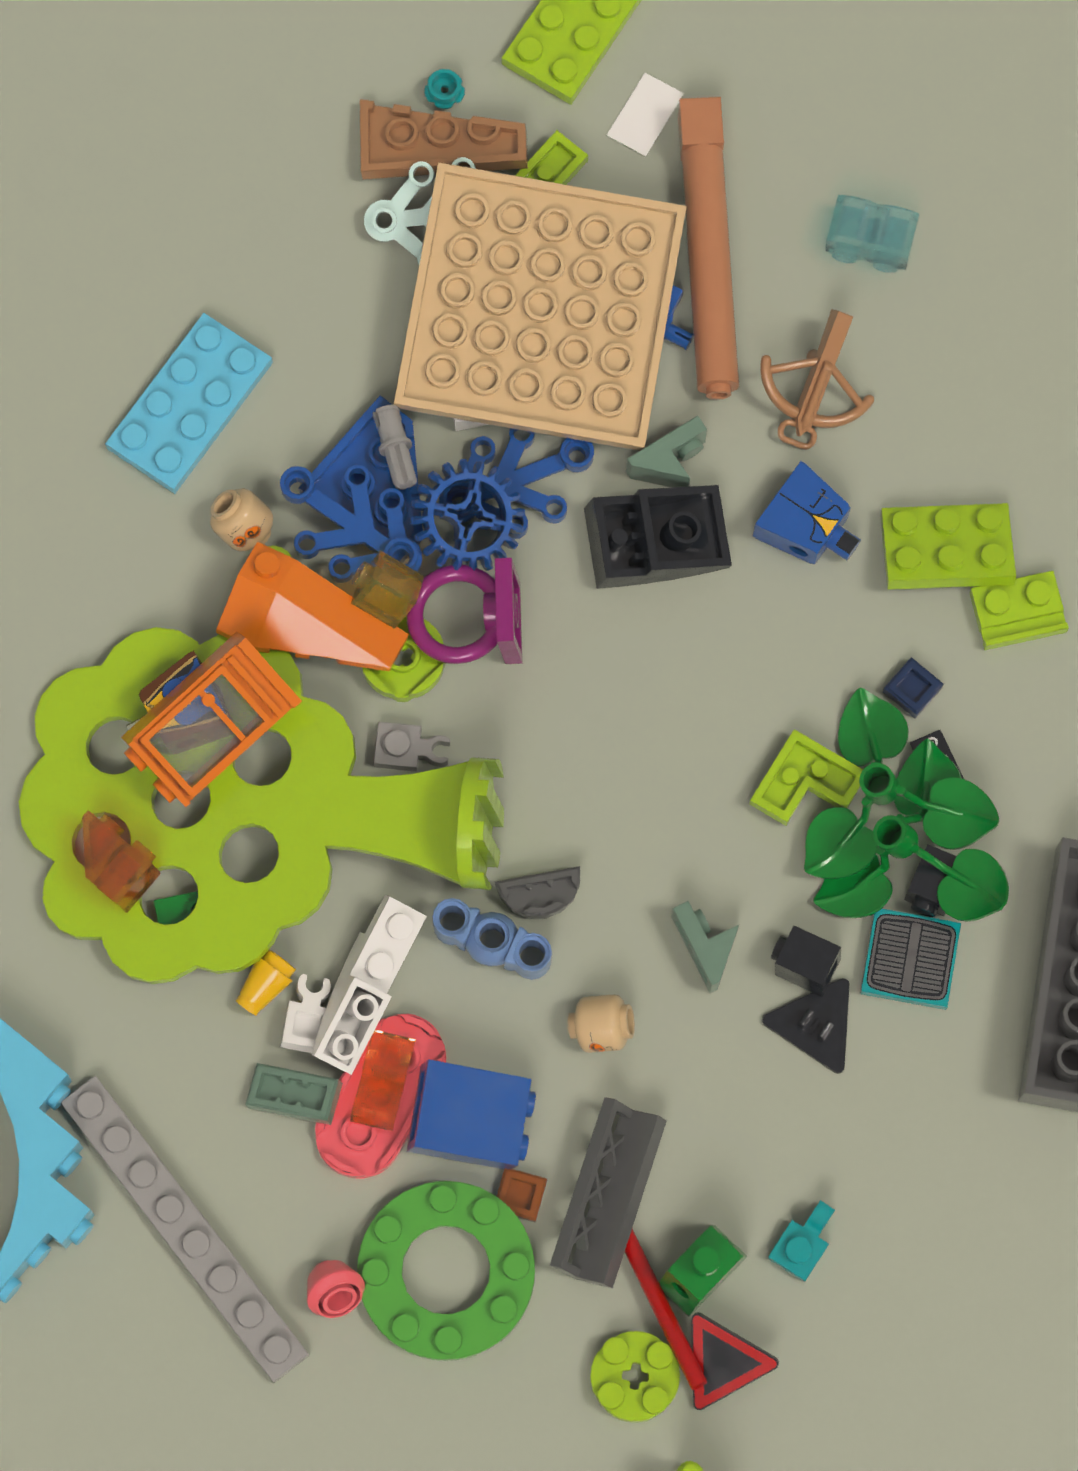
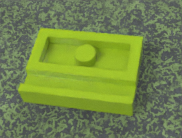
M1053 570L1016 578L1015 585L978 586L970 589L969 594L979 632L982 635L984 651L1067 633L1069 629L1064 617V608Z

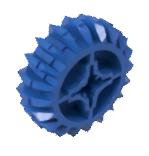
M467 459L459 460L458 473H455L453 466L447 462L442 465L444 479L435 471L427 475L429 481L434 486L433 489L424 484H420L417 487L419 494L426 497V500H413L411 507L415 510H421L423 513L422 516L411 517L409 521L410 525L414 526L423 524L424 531L418 532L413 538L415 542L421 541L426 537L429 539L431 544L423 549L422 554L424 556L432 554L435 550L440 552L435 561L437 567H442L447 559L450 558L452 559L451 565H453L455 570L462 566V561L475 570L477 568V560H479L484 570L489 571L493 569L491 554L495 558H507L501 546L504 545L512 550L517 548V541L508 535L510 532L514 534L523 533L524 526L512 523V518L524 516L525 509H512L511 503L516 502L522 496L520 492H514L507 496L504 489L513 483L510 477L504 479L500 484L494 481L500 472L498 467L494 466L485 476L483 475L484 461L482 460L476 461L473 472H469ZM469 482L467 491L464 493L463 499L459 504H441L436 502L446 487L455 483ZM481 487L485 488L496 500L501 518L483 509L481 505ZM470 503V507L474 510L472 514L476 513L477 519L481 521L469 524L465 530V527L461 525L463 520H458V514L454 513L465 510ZM434 516L448 521L453 526L454 548L447 544L439 535L435 526ZM476 529L498 531L495 539L485 549L466 552L468 542L471 541V537Z

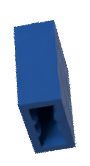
M427 1060L420 1067L407 1152L499 1169H513L517 1167L519 1160H525L528 1150L529 1136L523 1134L525 1118H531L535 1106L536 1093L530 1091L532 1079Z

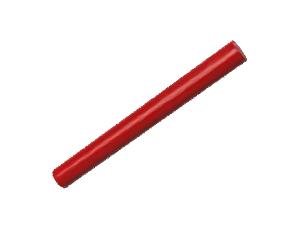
M632 1229L625 1249V1255L691 1390H696L707 1384V1379Z

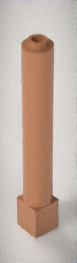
M721 97L679 99L678 128L680 158L683 166L685 206H687L686 226L697 390L705 393L709 399L718 400L730 397L731 392L739 388L723 159L724 135Z

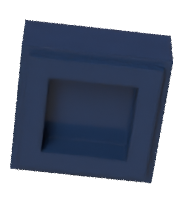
M911 657L884 687L883 693L916 719L940 692L944 684Z

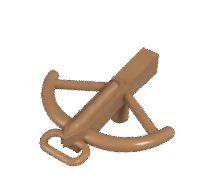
M831 309L818 349L810 350L804 360L771 365L770 356L764 355L761 358V379L768 397L781 412L792 418L782 421L778 427L777 433L781 441L800 449H810L817 440V433L812 426L833 428L846 425L862 416L874 403L872 395H866L861 400L835 366L853 316ZM811 367L798 404L795 406L780 394L775 386L772 374ZM832 374L856 406L840 415H819L817 411ZM788 425L796 427V434L799 437L805 432H809L811 435L810 441L802 443L785 436V427Z

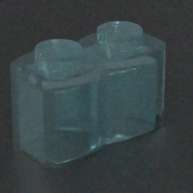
M838 195L826 240L825 251L831 253L835 260L843 263H855L856 260H866L873 263V267L882 272L895 273L897 269L906 270L918 225L919 213L902 207L877 204L859 197Z

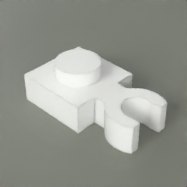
M302 974L296 986V995L301 1003L289 1001L280 1047L312 1053L326 1010L325 1007H320V1005L326 1001L331 983L330 979L324 978L321 991L312 993L306 988L307 975Z

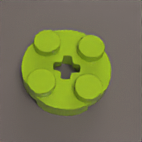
M391 615L384 618L409 634L401 651L404 652L409 648L414 652L410 657L412 663L408 666L393 664L390 671L362 668L366 681L376 692L385 697L393 698L397 702H408L413 698L425 695L437 685L442 677L446 663L426 655L415 644L408 630L406 616L397 617V615ZM424 619L429 634L437 642L443 644V639L438 630Z
M641 1331L624 1332L608 1339L596 1354L591 1367V1387L600 1405L614 1418L631 1423L645 1422L664 1412L674 1400L680 1383V1369L671 1347L662 1342L658 1337ZM632 1364L640 1365L641 1372L648 1374V1381L640 1382L638 1389H631L630 1382L622 1379L623 1371H630Z

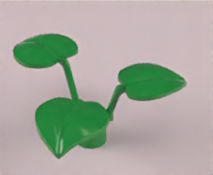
M858 688L844 709L838 731V743L840 751L846 760L858 767H865L859 777L860 787L866 795L861 801L863 805L862 814L858 820L851 810L844 807L828 808L820 812L811 822L807 831L804 870L807 874L814 877L840 879L855 875L868 867L877 854L876 849L879 847L874 842L873 831L864 826L869 820L871 806L873 803L876 805H887L893 802L897 796H902L918 807L928 810L923 818V829L934 844L944 849L956 850L974 844L998 826L1000 821L999 815L988 795L978 786L965 779L950 777L938 780L931 788L930 802L906 790L904 786H900L892 770L883 764L882 758H894L902 752L909 736L907 721L895 706L876 697L864 688Z
M926 738L910 754L897 780L900 786H904L906 790L930 802V791L935 782L944 778L956 777L962 779L957 766L933 741ZM897 796L894 803L897 810L902 814L885 816L874 826L873 839L879 846L876 849L877 854L868 867L855 875L840 879H824L819 892L813 900L818 907L840 917L863 918L877 913L887 904L893 891L891 881L883 874L890 868L889 854L894 858L903 859L914 853L947 874L938 886V901L940 907L947 915L959 921H976L1002 910L1008 901L1009 884L1006 874L998 861L982 850H962L956 856L951 868L919 847L918 834L908 824L923 822L924 815L928 810L918 807L902 796Z

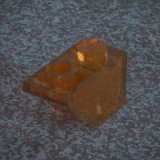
M88 810L82 816L85 877L128 913L161 874L152 864L156 856L138 840L131 846L122 839L120 835L124 832V829L108 815L104 814L98 819Z

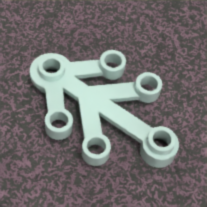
M465 157L457 158L451 164L457 166L460 163H467L471 168L476 169L475 164ZM422 161L416 162L411 166L409 178L391 200L374 202L368 207L364 216V225L371 237L382 242L396 240L417 258L418 264H420L423 242L406 227L427 226L432 197L421 209H405L421 187H428L434 181V169L431 165ZM419 167H426L429 170L430 175L425 182H417L415 180L414 173ZM381 213H389L392 217V224L388 228H380L377 224V218Z

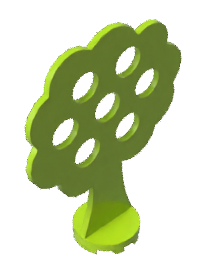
M154 627L134 632L113 647L101 666L75 668L56 678L41 695L35 713V732L45 755L39 759L25 778L19 799L21 826L33 847L54 862L44 880L43 903L48 917L63 933L78 940H102L111 961L132 979L150 984L174 982L197 968L223 974L240 972L257 963L275 943L281 930L302 924L322 906L330 891L333 871L327 849L356 851L407 863L457 883L462 888L490 890L492 888L486 877L487 867L498 868L501 854L492 837L493 827L504 826V807L494 790L493 777L504 778L501 761L492 758L471 757L467 762L414 774L381 777L351 776L356 761L355 737L344 717L326 702L304 697L302 674L289 652L270 649L269 653L259 652L302 700L301 703L295 708H291L267 730L281 735L291 747V762L288 770L276 782L270 785L256 786L246 783L241 779L235 769V761L232 762L207 785L210 790L211 800L208 811L198 823L188 828L176 829L169 827L158 819L154 805L158 790L152 785L158 778L148 767L142 772L136 766L119 774L101 772L94 767L90 760L89 745L92 736L104 724L116 720L133 722L146 715L148 712L138 695L139 692L185 655L194 651L203 663L228 638L218 634L199 644L198 641L174 629ZM221 674L213 683L221 690L223 702L235 725L241 731L258 714ZM235 734L178 754H172L165 746L161 737L154 739L150 743L179 774L188 773L193 775L227 744ZM112 816L119 818L127 825L130 831L131 845L127 856L119 865L110 870L95 871L84 867L79 862L75 852V841L80 829L88 821L96 817ZM257 827L267 830L278 843L279 856L274 869L268 876L257 882L243 883L232 879L227 875L222 866V852L227 840L243 828ZM179 869L186 871L194 878L198 886V900L195 909L187 918L176 924L164 925L153 922L147 917L142 908V893L145 884L153 875L162 870Z

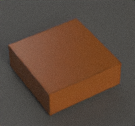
M505 1168L497 1197L510 1207L518 1218L536 1223L547 1178Z

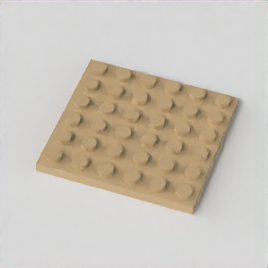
M438 162L394 405L398 406L399 409L638 451L644 449L687 206Z

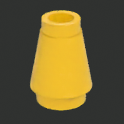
M269 949L260 961L253 964L240 991V995L235 1001L247 1011L257 1016L261 1009L263 1010L293 981L290 977L296 968Z

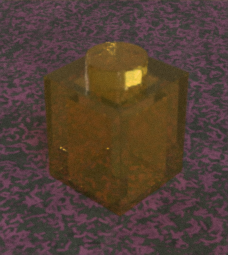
M380 551L370 564L364 561L356 571L352 579V584L356 586L351 604L395 629L416 604L424 576Z

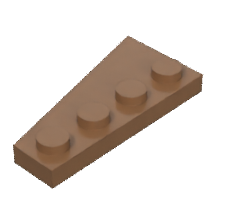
M360 99V150L363 179L409 176L411 166L420 161L431 165L436 175L438 162L452 164L454 160L460 157L470 159L475 164L476 169L485 171L528 168L525 123L473 116L471 119L452 117L451 112L435 110L434 114L412 111L410 106L394 104L393 108L375 106L374 101ZM460 163L459 165H457L471 168L470 165L467 163ZM419 167L416 169L414 176L430 175L428 168Z

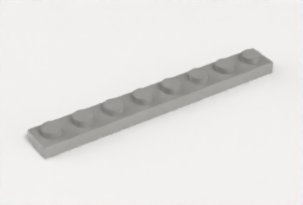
M94 1076L61 1102L62 1106L273 1383L309 1356L307 1351L99 1079Z

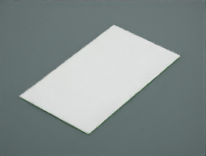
M644 73L606 136L646 157L684 93Z

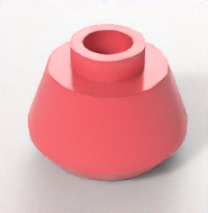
M326 1260L320 1262L310 1272L307 1279L308 1307L314 1314L322 1317L337 1318L344 1316L354 1310L360 1303L365 1291V1282L358 1272L342 1261Z

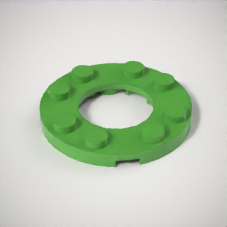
M437 1181L413 1187L392 1199L381 1209L364 1235L358 1255L357 1272L365 1282V1291L362 1296L363 1304L370 1318L384 1336L399 1348L413 1355L431 1360L453 1361L470 1358L490 1349L504 1340L515 1329L527 1310L532 1297L535 1281V1261L530 1239L524 1226L511 1208L501 1199L471 1184ZM438 1227L460 1228L475 1236L485 1248L490 1263L489 1282L481 1298L468 1309L453 1314L433 1313L419 1306L407 1292L402 1277L404 1257L412 1242L424 1232Z

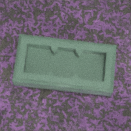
M257 1063L245 1105L249 1109L331 1125L343 1083L335 1078Z

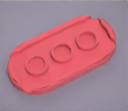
M396 1014L397 1016H390L378 1022L352 1075L344 1071L339 1079L343 1084L332 1124L316 1122L315 1132L318 1151L324 1162L338 1174L356 1179L378 1175L392 1165L410 1134L420 1067L427 1060L446 1063L445 1045L437 1029L430 1022L419 1016Z

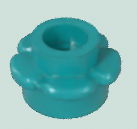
M440 69L428 78V85L424 87V94L429 102L435 103L437 108L450 109L454 103L462 101L465 95V88L461 85L462 79L458 74L449 69ZM447 87L448 92L442 93L441 89Z

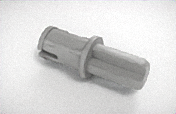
M396 405L379 407L376 409V412L372 413L381 442L379 452L382 456H386L395 487L398 490L412 487L417 482L409 453L412 442L411 439L406 438L399 407Z

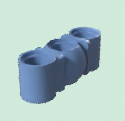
M455 898L443 900L434 909L432 918L434 933L437 938L445 944L456 945L462 951L467 949L470 956L478 963L487 966L504 964V969L516 971L523 978L530 980L541 978L550 969L552 950L548 940L540 934L528 933L522 927L518 929L513 920L506 915L497 912L480 914V909L468 907L466 903ZM448 913H457L465 920L463 926L455 931L446 930L442 927L440 921ZM488 930H496L505 939L499 947L487 948L481 943L480 937ZM529 947L538 948L544 954V959L538 965H526L520 959L522 951Z

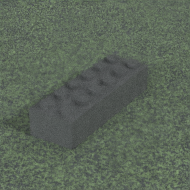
M1062 837L1056 847L1018 1102L1078 1112V840Z

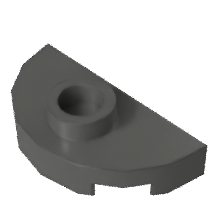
M580 866L497 881L495 886L501 901L512 912L528 919H547L561 913L574 901L580 887Z

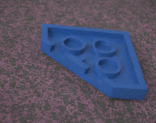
M380 395L311 474L313 475L316 489L355 515L352 494L346 487L344 475L346 470L352 465L360 464L365 466L370 473L368 493L374 529L389 538L387 516L380 510L379 496L385 489L396 487L392 482L386 456H382L379 452L381 442L372 413L376 412V409L392 404ZM400 411L406 438L411 439L412 442L409 453L417 478L414 486L400 490L405 501L402 514L406 537L414 540L413 536L423 531L422 525H410L409 521L411 517L421 516V510H415L411 507L413 500H420L419 492L417 491L419 485L413 420ZM355 473L349 480L353 484H361L364 482L365 476L361 473ZM303 483L298 487L299 493L304 492L306 489ZM393 496L386 498L384 501V505L388 508H395L400 503L399 499ZM364 544V545H365L367 548H369L372 552L377 553L376 551H374L373 549H371L369 546H367L366 544ZM399 553L393 558V561L397 565H401L408 556L404 553Z

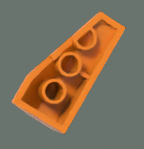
M260 542L256 543L238 573L216 628L217 634L228 639L236 632L240 633L258 652L269 653L270 649L295 653L297 658L309 659L310 655L335 659L338 664L382 671L391 670L409 635L298 560Z

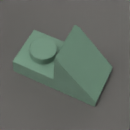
M699 416L694 417L627 458L626 473L629 478L667 487H689L690 477L678 459L681 458L683 461L689 460L704 448L703 444L706 441L707 428Z
M689 901L684 902L673 908L671 918L709 993L718 990L739 925L708 939L706 934L710 933L711 930L703 912L700 909L693 911Z

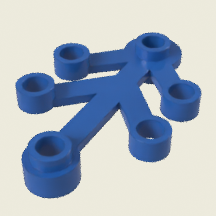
M510 428L509 443L498 466L500 469L499 475L494 481L500 484L504 479L510 477L513 483L504 489L507 496L514 492H520L522 497L516 503L541 512L543 518L549 523H560L567 515L566 501L561 496H547L524 486L566 469L571 472L587 470L594 459L593 444L587 441L567 438L561 445L560 453L516 470L524 449L529 448L534 442V432L527 431L530 434L528 439L520 441L514 437L518 429ZM480 436L472 441L470 446L471 456L468 461L469 472H473L476 461L482 460L484 465H486L495 458V443L489 437ZM480 445H486L491 449V452L486 456H479L475 449ZM574 451H580L584 454L585 458L581 462H573L569 455ZM469 482L455 483L446 487L439 496V503L452 504L454 499L458 497L463 498ZM481 487V505L483 509L501 518L499 508L485 502L494 497L485 488ZM470 503L465 510L454 513L458 514V520H463L461 523L468 522L474 517L477 518L476 513L472 514L474 510L470 507ZM555 503L562 507V511L558 515H551L546 508L550 504ZM526 515L512 518L522 521L524 526L523 533L514 534L510 532L508 536L513 539H519L527 533L528 519Z
M360 464L352 465L346 470L344 475L346 487L352 494L355 515L316 489L313 475L306 468L294 466L282 474L280 487L282 495L287 501L294 504L305 502L342 528L319 533L308 530L298 533L294 539V547L299 557L312 559L321 550L366 544L377 552L354 558L344 554L334 556L330 560L328 568L330 577L338 583L350 581L355 574L384 570L390 577L395 579H407L419 571L423 559L422 551L414 540L406 537L402 514L405 501L400 490L388 488L379 496L380 510L387 516L389 538L374 529L368 493L370 473L365 466ZM355 473H361L365 476V480L361 484H353L349 479ZM296 482H301L306 486L304 492L300 494L293 493L290 488ZM393 496L398 498L400 503L395 508H388L384 505L385 499ZM304 539H311L315 542L314 548L309 551L302 550L299 544ZM399 553H404L409 557V561L405 565H397L393 558ZM338 563H346L350 567L349 571L343 575L335 573L333 569Z

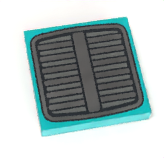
M887 909L879 910L873 915L860 994L946 1010L961 923Z

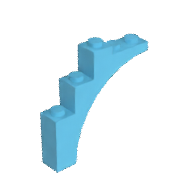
M0 1018V1094L13 1124L19 1157L17 1202L10 1231L0 1251V1300L7 1303L21 1287L22 1282L18 1279L29 1266L35 1269L51 1251V1247L47 1244L54 1239L65 1249L72 1242L75 1245H79L92 1230L94 1224L90 1221L95 1214L56 1181L60 1175H63L65 1178L68 1177L82 1160V1156L79 1155L83 1149L81 1143L46 1114L50 1107L53 1110L59 1108L62 1105L61 1102L69 1096L71 1089L68 1086L72 1080L64 1070Z

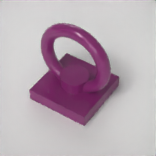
M494 558L495 579L479 568L473 570L469 565H462L458 570H455L453 565H448L426 575L413 590L407 606V626L415 644L431 658L450 664H463L480 659L498 644L505 664H523L520 579L512 558ZM457 581L471 583L484 592L483 617L486 632L477 641L466 646L451 647L437 642L429 634L424 623L423 613L428 598L436 589L444 584Z

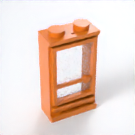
M236 632L121 736L129 746L124 754L141 772L148 767L158 779L152 785L169 803L177 798L178 801L187 807L197 794L291 708H295L301 703L302 700L244 636Z

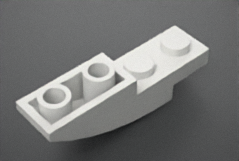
M384 896L366 933H359L340 972L320 1024L312 1052L313 1056L352 1075L392 997L387 993L424 923L426 915L390 896Z

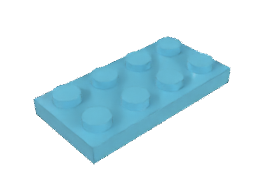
M203 313L105 443L106 448L176 494L273 364L272 357Z

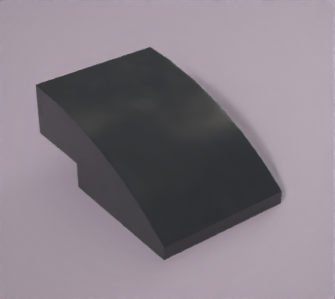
M719 485L638 489L634 495L593 497L584 508L597 589L669 581L723 570L732 566Z

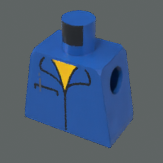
M802 461L799 462L755 523L753 537L810 564H816L827 548L847 561L861 542L860 538L843 528L850 513L851 507Z

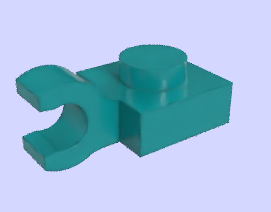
M820 1200L804 1226L791 1220L769 1254L768 1259L805 1283L829 1246V1243L818 1236L833 1215L835 1209Z

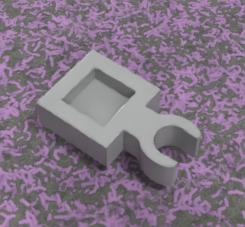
M379 722L374 767L417 772L418 759L427 760L430 764L437 767L447 766L448 758L437 757L432 751L438 745L450 746V739L442 735L433 736L430 739H421V726Z

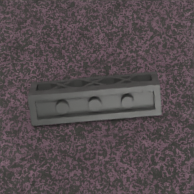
M604 1097L550 1266L576 1280L613 1289L667 1120L659 1115L632 1110L616 1099ZM617 1114L619 1115V1119L615 1132L612 1135L611 1127L615 1115ZM603 1158L604 1166L601 1175L599 1176L598 1167L601 1159ZM587 1201H589L590 1209L587 1217L585 1218L584 1210ZM576 1243V1252L571 1264L568 1262L573 1244Z

